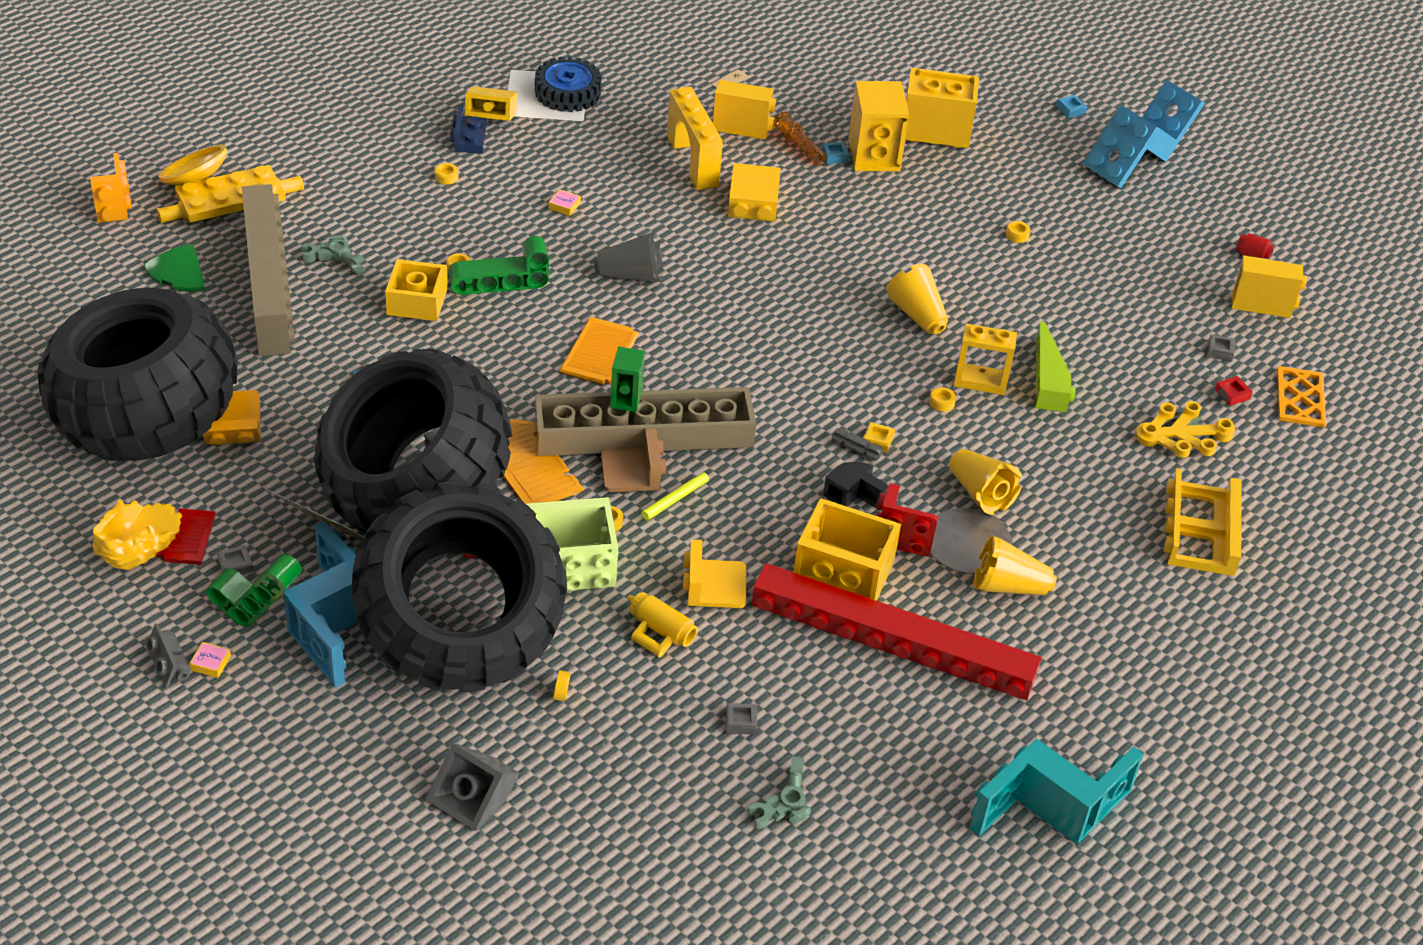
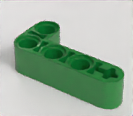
M540 236L527 238L523 243V256L459 261L451 264L448 273L452 291L458 295L544 287L549 281V257L545 240Z
M282 554L252 584L236 570L225 568L207 587L206 595L234 622L243 627H248L289 588L301 574L302 567L294 557Z

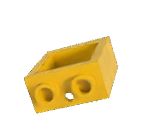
M965 324L954 387L1005 395L1015 352L1017 332ZM968 346L1007 353L1003 370L965 363Z

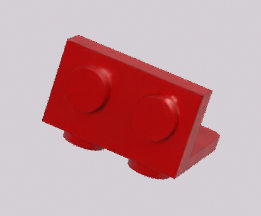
M889 483L886 494H880L877 509L882 511L881 513L877 512L876 516L901 524L897 550L929 556L938 517L935 514L896 505L900 485Z

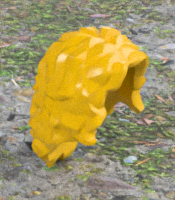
M118 500L116 505L93 528L92 546L94 553L101 556L104 562L114 568L131 570L156 557L158 552L169 546L170 542L175 539V535L180 531L179 526L182 515L175 512V507L171 504L156 503L150 505L147 503L145 506H141L137 500L132 501L130 504H124L123 501Z

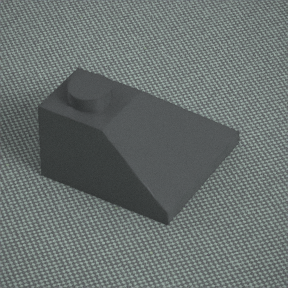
M452 743L425 800L471 829L478 831L506 801L519 772L492 756Z

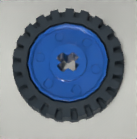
M568 56V59H564V57H558V60L552 58L550 62L545 61L543 65H539L538 70L535 72V96L538 97L540 103L543 102L545 107L550 105L552 110L559 108L560 112H564V109H568V112H573V109H576L578 112L582 111V107L587 110L590 108V105L594 106L596 101L598 102L600 99L601 74L599 69H596L594 64L590 65V62L587 60L582 62V58L578 57L576 60H573V57Z

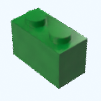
M618 346L612 366L610 408L637 412L643 391L645 350Z

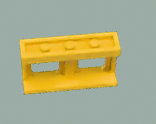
M1176 468L1174 478L1168 479L1166 494L1170 495L1165 508V513L1170 515L1169 517L1167 516L1164 529L1165 533H1169L1164 543V553H1168V565L1235 576L1241 559V479L1230 478L1227 489L1181 481L1182 469ZM1181 497L1211 502L1213 504V520L1181 516ZM1180 535L1210 540L1213 544L1212 559L1207 560L1177 554Z

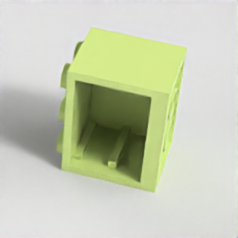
M609 497L527 503L537 513L536 518L545 528L548 527L559 545V554L563 567L566 569L567 590L574 591L616 586L618 544Z

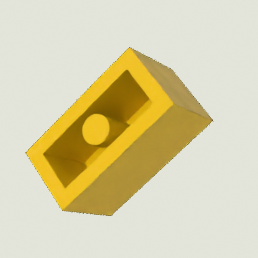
M472 86L465 93V116L510 121L516 115L517 91Z

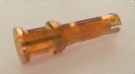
M781 112L776 116L774 127L776 130H781L784 133L787 141L794 142L816 166L822 165L818 159L823 163L826 161V153L803 132L801 124L795 123L788 112Z

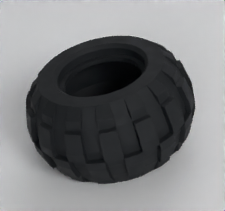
M161 288L129 289L104 296L87 304L72 314L54 332L43 352L42 362H39L38 365L39 392L45 412L49 420L54 424L56 431L77 449L81 448L88 454L100 456L101 459L147 460L167 455L189 445L206 433L214 421L222 417L233 396V384H237L238 360L227 328L204 302L188 294L177 293L176 290Z
M435 349L393 352L359 369L331 398V403L327 411L322 415L317 428L316 439L318 442L315 445L314 464L325 498L346 522L364 533L367 532L379 515L395 505L396 500L417 489L421 492L435 488L437 483L459 481L460 486L478 487L479 483L497 487L496 483L499 478L504 476L511 456L508 446L510 445L509 437H512V429L498 390L480 369L472 363ZM439 428L431 443L420 455L406 465L393 470L399 456L413 440L427 431Z
M459 481L437 483L435 488L421 492L418 489L396 500L393 507L374 520L365 534L359 551L356 553L352 572V602L361 633L366 642L372 645L381 656V661L397 674H404L418 681V685L439 691L440 688L459 689L461 692H474L485 690L486 686L499 682H507L524 672L526 667L543 654L560 624L567 593V575L559 554V545L548 527L545 528L536 518L537 513L520 499L513 501L499 494L500 489L483 483H479L478 487L460 486ZM463 553L477 557L496 572L502 583L505 595L503 613L499 621L494 625L473 632H453L434 626L423 619L409 603L410 586L415 575L427 562L444 554Z

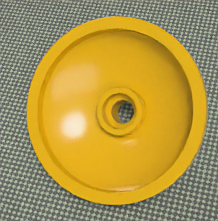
M214 145L200 149L168 165L159 173L158 177L162 183L175 186L208 179L220 168L228 151L225 145Z

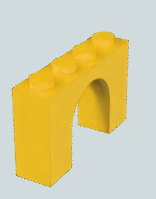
M680 87L679 89H672L669 91L667 137L674 149L690 147L689 177L696 190L719 187L723 140L693 88Z

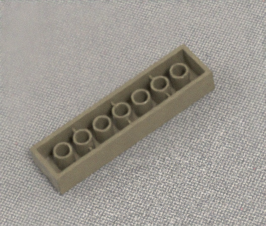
M272 184L242 186L259 356L290 354V343L295 342L294 328L288 327L293 325L279 197L278 194H273Z
M749 387L642 391L637 412L610 408L611 392L535 395L538 456L599 454L605 449L644 448L645 429L656 428L658 439L663 440V451L754 447L756 420Z

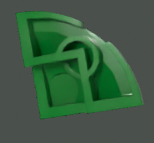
M193 244L166 251L144 264L149 277L162 285V280H164L168 285L173 286V290L195 292L205 290Z

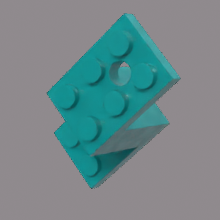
M1036 738L1028 747L1023 745L1015 754L1013 761L1009 764H1002L990 782L984 781L979 786L975 794L978 797L977 802L971 811L973 817L970 830L978 836L982 835L1016 801H1019L1078 845L1131 792L1144 753L1133 747L1125 755L1119 754L1112 763L1111 769L1107 773L1102 771L1094 780Z

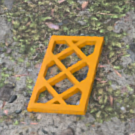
M1278 366L1279 421L1325 428L1326 412L1323 373ZM1283 374L1292 375L1295 379L1288 382L1284 379ZM1307 378L1318 379V385L1314 386ZM1300 382L1309 390L1302 393L1294 385ZM1288 389L1295 397L1290 400L1284 396V390ZM1313 393L1319 397V403H1314L1308 396ZM1302 400L1309 408L1302 411L1294 403ZM1289 407L1296 415L1285 414V408ZM1314 411L1320 415V420L1311 418L1309 414Z

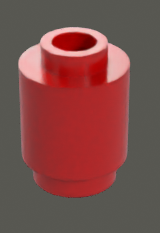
M1242 233L1236 246V252L1241 253V256L1270 259L1274 250V246L1271 245V239L1251 233Z

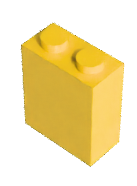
M719 80L715 92L713 125L718 132L766 139L768 131H773L775 117H771V112H775L777 101L776 98H773L774 89Z
M734 163L728 217L775 221L781 168Z
M1243 256L1232 291V309L1291 318L1293 310L1298 309L1300 304L1299 292L1306 287L1307 276L1303 275V265Z

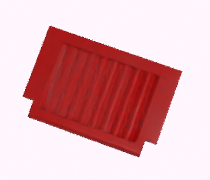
M179 508L178 513L182 515L180 518V531L175 535V539L170 542L169 546L158 552L156 556L163 558L164 562L202 565L216 517V511Z

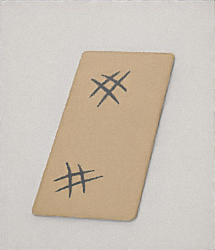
M736 70L719 80L740 83L750 76L740 70ZM719 80L712 83V85L717 87Z

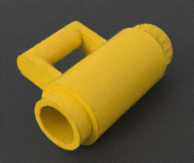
M643 592L635 597L632 595L627 597V600L631 603L630 613L641 622L632 634L631 640L659 658L664 655L672 643L677 646L687 647L695 639L698 627L694 625V621L660 599ZM650 628L665 639L659 644L644 633Z

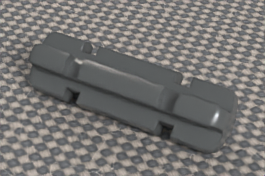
M836 428L832 436L833 442L840 445L844 444V447L861 455L866 454V457L873 461L879 460L883 451L882 447L876 444L872 445L870 441L853 433L848 434L849 432L843 428Z

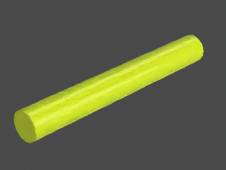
M702 472L641 512L643 518L647 521L701 487L709 481L708 475Z

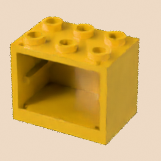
M911 68L906 97L909 119L905 140L927 142L934 145H949L956 148H969L977 106L979 77Z
M856 81L848 135L854 171L900 172L909 119L902 81Z
M820 498L797 543L794 573L877 600L894 564L901 524Z

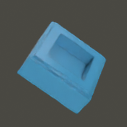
M1076 95L1056 100L1055 106L1067 118L1084 114L1087 111V106Z
M844 142L822 144L821 151L827 164L849 162L850 155Z

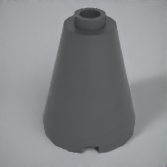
M650 232L598 251L597 257H594L595 271H599L600 275L605 277L662 282L663 276H658V270L663 269L660 242H654V238L658 236L657 233Z

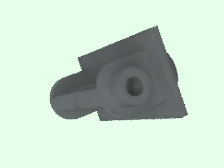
M158 623L155 624L151 635L146 640V650L148 654H151L155 663L157 675L161 677L165 688H168L171 679H178L180 681L188 679L191 668L185 656L180 655L182 649L175 633L170 630L161 631Z

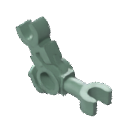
M331 236L328 243H321L320 245L310 243L302 245V255L305 263L313 262L316 259H319V261L332 259L336 262H347L355 275L366 271L360 264L364 261V258L360 254L355 256L351 254L348 246L349 242L345 236Z
M792 756L788 786H785V789L780 794L766 798L765 804L755 802L748 806L749 816L755 814L762 815L761 818L755 820L756 829L765 828L773 818L779 821L789 815V821L792 824H797L811 814V808L806 806V797L802 792L803 788H801L804 758Z

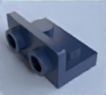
M459 106L458 114L453 115V128H451L450 142H454L455 152L483 154L487 118L464 117V106Z

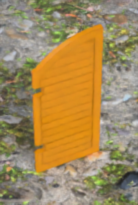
M509 419L512 437H509L510 445L508 447L511 456L503 477L521 501L525 504L553 502L584 491V488L573 474L569 476L564 475V473L569 472V468L559 455L538 456L537 437L535 436L536 425L533 421Z

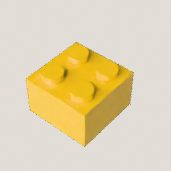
M397 259L385 291L387 315L437 321L448 289L447 265Z

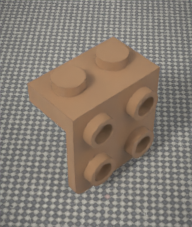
M656 428L645 429L644 448L605 449L601 452L604 487L607 492L660 490L661 475H666L665 458L660 459V456H663V440L658 439Z

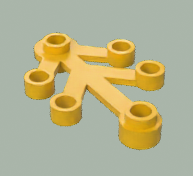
M1188 401L1185 404L1183 414L1171 427H1162L1167 420L1173 419L1176 412V407L1166 402L1161 404L1158 415L1151 423L1145 422L1137 426L1136 436L1138 442L1143 446L1152 447L1158 443L1181 458L1188 457L1192 447L1199 450L1202 455L1212 456L1217 447L1216 442L1209 438L1200 440L1194 436L1212 435L1220 442H1228L1234 435L1235 426L1227 418H1221L1215 424L1187 426L1193 418L1199 416L1201 410L1199 403ZM1168 437H1174L1179 441L1175 442Z

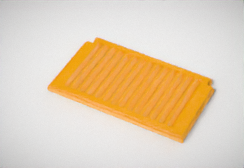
M590 317L560 368L559 373L603 385L605 382L611 384L612 366L618 346L632 348L639 333L633 331L632 327Z

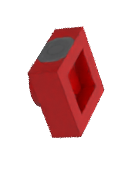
M1238 376L1219 381L1215 386V391L1229 406L1250 400L1253 393Z

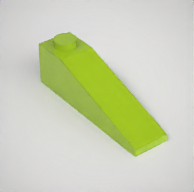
M1040 321L1036 338V409L1067 412L1069 402H1074L1076 388L1071 386V374L1046 322Z

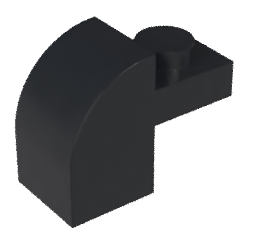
M846 462L837 466L825 477L823 496L834 503L846 507L858 497L877 509L880 494H886L889 485L872 476L873 466L863 462Z

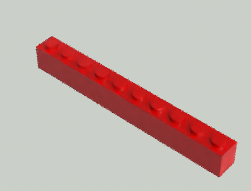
M768 563L763 567L753 586L752 606L807 624L816 629L833 633L845 639L859 642L871 648L888 652L900 658L914 661L926 667L940 670L955 677L966 679L984 687L992 688L1013 697L1027 701L1038 674L1041 656Z

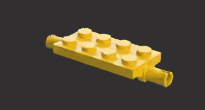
M270 165L258 166L249 170L236 171L223 176L210 177L198 182H188L175 186L176 195L179 199L178 204L157 208V215L161 224L181 218L189 220L190 223L244 210L242 186L272 184L273 194H278L280 202L286 200L285 194L303 191L304 184L300 175L280 180L276 177Z

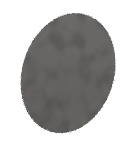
M956 508L936 515L938 523L931 554L940 563L956 571L975 573L976 568L980 569L982 560L978 558L986 540L990 536L999 537L1013 545L1008 529L998 519L988 513L970 508Z

